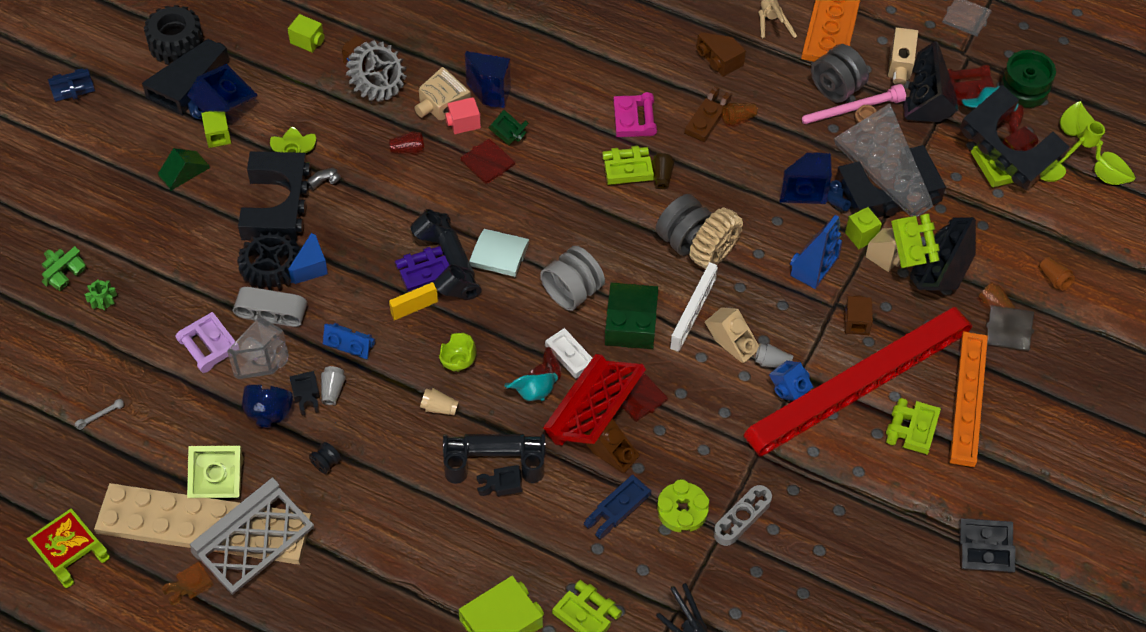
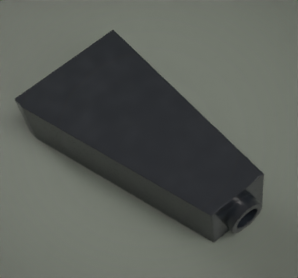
M210 39L205 40L142 83L145 97L183 116L188 110L189 101L199 90L205 91L230 62L227 48L222 43H216Z

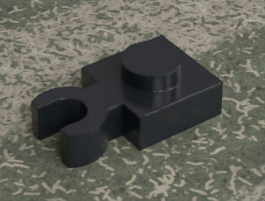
M314 371L289 376L295 402L300 401L301 415H306L305 408L307 406H313L315 413H318L319 405L316 397L320 396Z
M519 465L494 469V476L487 474L476 476L479 484L487 483L485 486L477 488L480 496L489 495L493 490H495L497 496L523 492Z

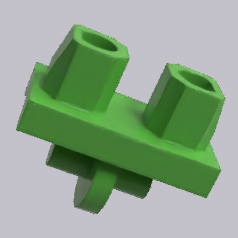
M74 246L66 254L61 249L55 253L49 249L44 252L47 260L42 263V266L47 270L42 273L44 278L42 283L46 287L51 284L59 291L66 287L69 279L63 273L67 269L75 276H79L86 269V264L80 258V251Z

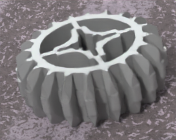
M375 40L369 44L364 42L361 47H356L354 53L350 54V61L346 65L350 70L346 72V75L352 77L349 80V84L356 85L354 91L360 90L361 97L368 95L369 101H373L376 98L377 102L383 99L389 100L393 95L398 94L399 89L403 87L404 83L402 81L406 79V75L403 72L406 71V67L400 64L404 59L397 58L399 51L393 53L391 51L392 45H388L385 48L384 42H379L378 44ZM363 58H364V60H365V63H364L365 68H366L365 72H363V70H362V61H363ZM388 70L390 71V82H389V83H388V81H387V80L389 79L388 76H387V71H388Z

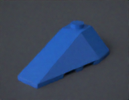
M834 215L804 247L801 253H796L790 262L792 266L791 276L816 289L839 258L841 251V233L838 232L840 229L839 216Z

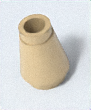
M426 388L420 408L426 409L425 412L455 415L459 401L434 388L432 390Z

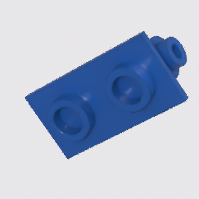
M338 323L324 324L323 345L368 359L369 347L373 348L375 344V339L372 338V335H366L357 331L353 333L351 329L340 326Z

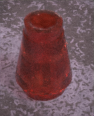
M412 131L394 139H389L391 153H419V151L424 150V140L421 132L416 133V131Z

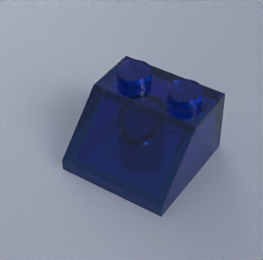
M466 51V84L483 105L505 108L511 89L510 58Z
M225 64L198 76L187 96L202 111L228 112L255 99L257 94Z
M806 153L784 170L780 203L826 204L832 177L831 153Z

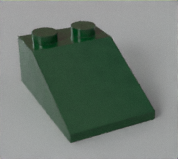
M623 283L610 284L605 346L654 350L659 286Z

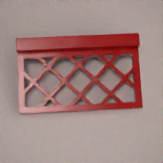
M595 354L543 429L555 445H563L565 441L595 444L646 368L643 364L606 361L603 355ZM633 372L629 377L623 379L625 375ZM619 379V382H617V383H615L614 385L608 387V385H609L610 383H612V382H614V381H616V380ZM620 390L617 395L610 397L611 394ZM606 398L604 402L595 406L596 402ZM607 409L605 413L599 416L597 415L601 411ZM593 416L592 420L582 425L583 421ZM594 428L590 435L584 434V432Z

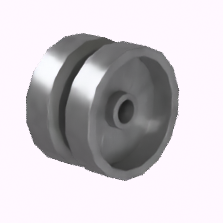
M838 44L833 47L826 55L817 59L811 67L812 79L816 87L825 97L836 103L845 101L854 92L862 88L869 79L868 68L863 58L856 50L845 44Z
M685 194L674 200L663 211L657 221L655 231L664 241L670 242L671 247L678 254L688 255L690 253V246L693 244L692 240L696 237V233L700 230L701 225L705 223L712 213L707 208H703L693 195Z

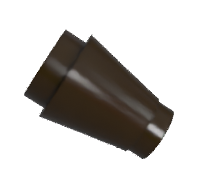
M659 153L654 156L651 162L655 187L657 189L669 188L674 161L671 155Z

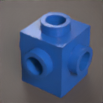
M786 360L769 374L775 385V392L781 399L794 401L813 388L810 375L803 368L801 362Z

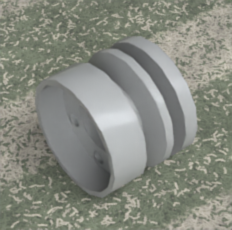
M572 246L559 257V260H554L540 272L541 281L548 294L562 308L571 311L583 303L587 296H591L605 284V277L598 262L591 254L579 246Z

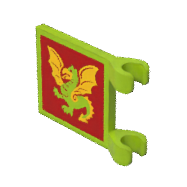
M72 508L27 538L28 542L65 588L74 584V580L65 568L92 550L101 563L110 559L106 548L98 541Z

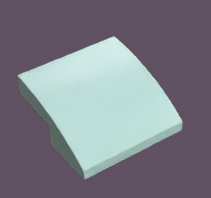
M484 229L475 245L469 263L472 267L516 277L520 263L524 260L529 239Z

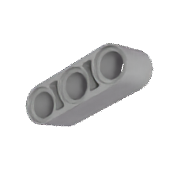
M242 287L239 290L233 312L236 316L244 319L297 327L302 323L308 302L305 298L295 294Z

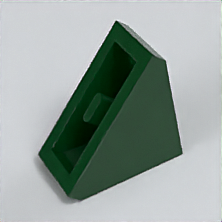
M173 148L158 172V177L172 191L208 170L210 166L197 151Z

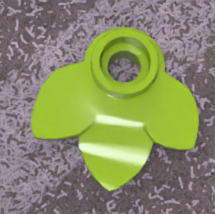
M291 127L284 134L283 138L274 136L270 139V147L274 152L307 153L316 144L315 134H308L303 137L295 127Z

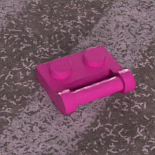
M646 92L637 96H614L616 137L653 136L657 133V125L654 123L652 104L654 103V95L652 93ZM637 106H644V125H639Z

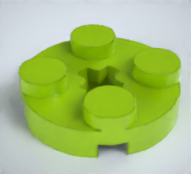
M677 480L674 484H670L662 490L658 497L657 510L659 519L664 526L672 531L682 532V530H690L691 532L697 530L705 523L708 517L709 498L701 488L685 480ZM679 503H686V504H688L687 507L689 508V510L687 511V510L683 509V510L679 511V510H678V506H679L678 504H679Z

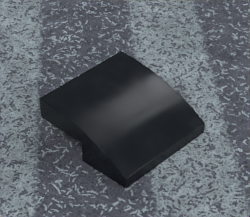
M965 518L959 520L961 569L1015 573L1013 522Z

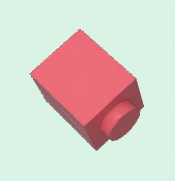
M474 97L447 103L448 113H445L447 126H452L454 134L481 128L480 113Z

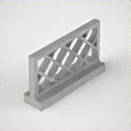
M272 477L190 543L191 553L197 560L200 559L233 595L314 528V524L280 489L279 484ZM280 498L286 504V512H270V504ZM254 517H266L265 530L249 529L250 521ZM269 518H285L284 531L268 530ZM288 519H299L305 525L298 532L287 531ZM234 534H246L245 547L229 546L230 537ZM249 534L265 535L264 548L248 547ZM268 535L283 536V544L279 548H267ZM214 550L225 551L224 564L212 563L207 556ZM228 551L244 552L243 565L227 564ZM247 552L263 553L262 562L258 565H246ZM227 569L242 570V578L232 585L226 579Z

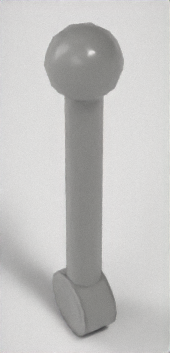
M117 399L113 405L84 420L76 421V428L78 430L83 429L87 423L116 408H122L124 401Z

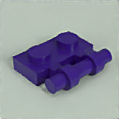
M440 246L432 249L427 247L423 249V252L413 255L409 253L403 255V258L395 260L397 270L406 267L400 270V276L407 292L431 282L434 283V280L449 266L445 255L435 258L443 255Z

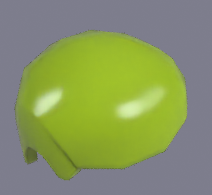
M466 333L451 334L450 341L447 344H441L439 359L443 367L458 372L473 364L477 350L472 337Z

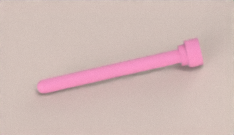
M902 84L891 86L885 93L804 115L802 122L809 124L855 111L862 105L872 106L887 101L900 103L906 100V92Z

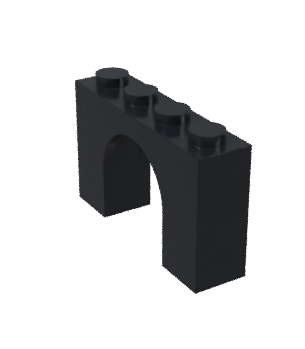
M1001 85L963 118L960 129L966 138L972 139L978 145L979 150L983 154L989 155L995 161L996 166L1000 170L1006 171L1017 186H1022L1027 191L1065 157L1070 146L1054 132L1050 133L1030 150L1017 151L1005 146L999 139L996 128L1000 122L1015 110L1019 99L1005 86Z
M921 145L902 150L899 166L909 186L897 192H887L875 187L868 179L860 161L838 166L835 180L842 183L843 198L851 202L849 208L851 214L853 215L869 207L875 216L879 218L941 202L946 186L925 146Z
M250 151L247 166L250 184L280 185L288 189L290 194L283 203L275 207H241L238 223L241 240L250 241L251 236L258 238L260 232L263 235H268L269 231H271L273 235H276L280 231L282 236L288 234L291 240L295 239L298 242L299 233H303L304 223L303 219H301V214L306 212L304 195H308L309 184L306 181V177L311 175V163L307 162L305 153Z

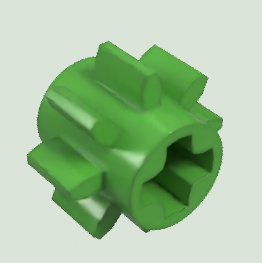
M98 279L91 285H87L89 293L85 294L87 302H90L92 309L97 307L105 310L111 304H115L113 297L117 296L115 287H111L109 280L104 282Z

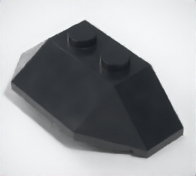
M974 217L952 218L948 222L949 225L934 234L935 242L939 244L940 251H938L940 261L930 263L928 254H925L927 263L913 267L909 276L918 290H955L959 288L976 255V220Z

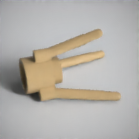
M762 0V9L758 12L760 16L761 38H765V17L768 19H776L778 17L782 23L784 22L793 38H796L797 34L784 15L778 0Z

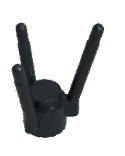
M684 583L682 587L695 617L691 614L676 587L672 586L671 591L687 617V620L681 625L683 630L681 631L661 613L656 614L657 618L673 632H708V627L700 615L688 585Z

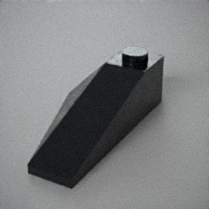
M934 41L917 54L913 68L915 77L913 82L909 83L910 95L904 101V113L907 120L941 122L958 111L957 96L939 43Z

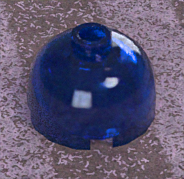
M247 385L244 387L242 407L244 413L251 420L256 421V426L270 428L271 424L280 423L289 415L293 404L292 392L271 386L270 389H262V385Z

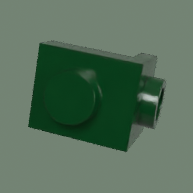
M503 110L488 128L509 146L514 140L519 142L527 133L524 128L529 123L525 120L520 124L508 112Z

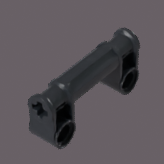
M426 209L413 222L410 228L418 239L439 243L449 263V266L434 280L436 289L445 296H454L465 300L476 298L480 295L482 289L474 279L475 273L460 243L456 230L450 225L451 219L449 215Z
M443 434L445 478L454 484L463 482L468 474L469 456H521L522 478L528 483H537L544 477L545 434H541V436H525L524 434H465L464 437H449L448 434Z

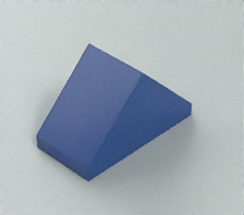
M313 233L310 234L289 267L291 283L297 284L328 274L324 255L317 237Z

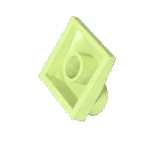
M189 446L187 498H240L241 468L244 461L242 446Z

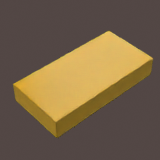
M431 282L389 301L390 313L394 321L437 303V289L434 283Z

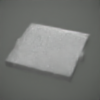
M954 0L951 7L947 8V13L942 23L978 37L983 26L987 25V19L992 10L967 0Z

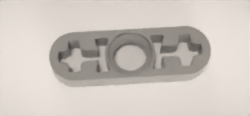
M762 485L751 488L716 523L714 530L715 540L724 546L733 544L770 507L772 500L771 491ZM764 496V501L759 500L754 508L752 505L755 502V497ZM740 510H745L750 514V518L748 520H740L736 517V513ZM731 523H733L734 526L731 528L730 535L725 534L723 536L721 534L722 530H728L731 527Z

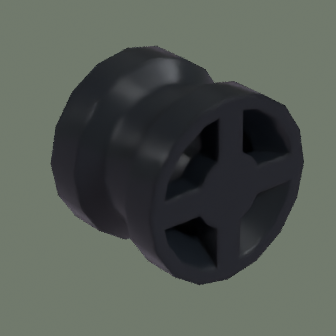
M323 442L317 452H312L309 455V459L321 473L327 474L333 464H338L341 461V456L332 445Z

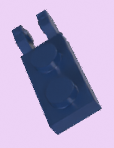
M631 475L597 506V509L585 520L584 526L590 529L603 516L607 521L598 528L595 535L599 539L605 537L613 527L620 524L651 495L652 491L637 477Z

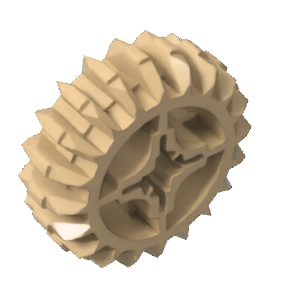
M725 207L712 213L705 223L701 225L700 230L696 233V237L692 240L693 244L690 246L689 255L694 263L705 269L709 262L718 265L731 252L733 246L736 245V241L740 237L739 234L742 232V218L734 211Z

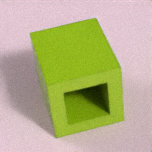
M301 14L288 27L290 44L313 53L324 41L325 36L322 23Z
M224 109L201 113L208 147L212 148L231 144Z
M867 207L848 217L845 234L858 249L867 246L880 232L882 223Z

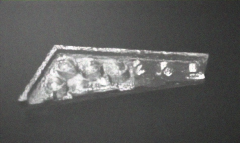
M890 103L834 138L835 145L853 162L860 161L865 173L911 217H918L933 207L930 195Z

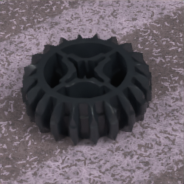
M269 231L268 235H263L260 232L258 238L251 236V243L244 242V248L240 249L237 262L239 273L243 276V280L246 283L249 282L252 288L256 286L259 289L268 287V290L271 291L273 287L281 290L283 284L290 286L289 267L301 250L295 239L291 240L288 234L282 236L280 231L276 235Z

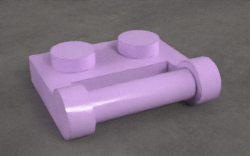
M213 312L183 328L176 334V339L180 344L185 345L197 361V367L202 373L210 371L215 364L239 351L238 344ZM196 334L211 352L206 357L191 339Z

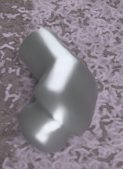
M333 167L320 170L307 180L309 189L313 191L327 179L331 184H335L341 179V175Z

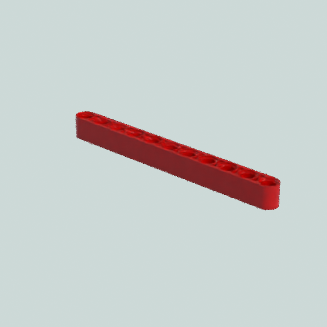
M953 307L753 424L745 431L743 436L758 456H764L961 339L963 331L969 332L973 325L957 307Z

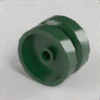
M1021 50L1014 53L1008 59L1001 85L1005 86L1019 99L1018 104L1020 107L1033 108L1042 105L1049 96L1056 75L1055 64L1042 52Z

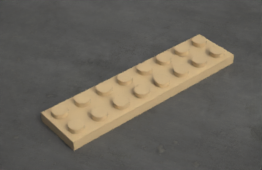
M109 483L94 530L96 534L190 548V543L240 503L211 498H187L185 494ZM270 507V512L273 513L286 512L285 509ZM303 512L304 515L311 521V513ZM254 517L250 521L249 529L265 530L266 517ZM269 518L268 530L284 531L285 518ZM288 519L287 531L298 532L305 525L299 519ZM308 533L274 561L300 565ZM246 534L232 535L229 539V546L245 547ZM249 534L248 547L264 548L265 535ZM268 535L267 548H279L283 544V536ZM214 550V551H213V552L225 553V551H217V550ZM228 551V554L244 556V552ZM247 552V557L263 559V553Z

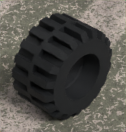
M174 5V7L165 6L164 9L159 8L156 10V13H151L149 15L150 19L145 21L144 32L149 51H151L153 57H156L160 62L164 61L165 64L174 62L204 42L199 17L195 15L193 10H188V7L183 6L180 8L179 5Z

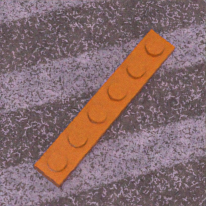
M963 331L961 337L949 462L952 464L975 467L977 463L988 335Z

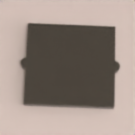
M991 305L989 322L986 324L988 328L987 345L1029 352L1031 335L1034 333V329H1032L1034 312Z

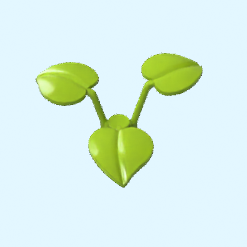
M1081 101L1070 106L1063 113L1060 119V126L1067 135H1077L1079 141L1067 152L1062 160L1040 179L1048 182L1062 179L1066 174V169L1061 163L1082 144L1087 148L1097 146L1096 160L1098 162L1095 164L1094 170L1103 182L1112 185L1133 182L1136 179L1134 173L1118 155L1111 152H1104L1102 156L1100 155L1103 141L1100 139L1105 133V127L1093 119Z

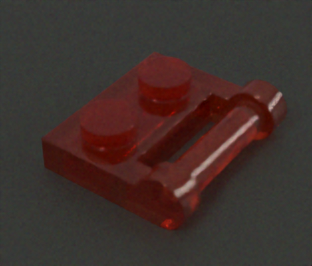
M989 65L957 71L947 69L957 96L958 105H964L961 101L962 99L977 98L984 87H995ZM981 77L982 79L964 82L954 81L956 79Z

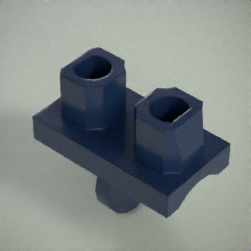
M81 68L73 73L58 74L48 79L55 101L73 97V100L78 99V95L95 91L88 69Z

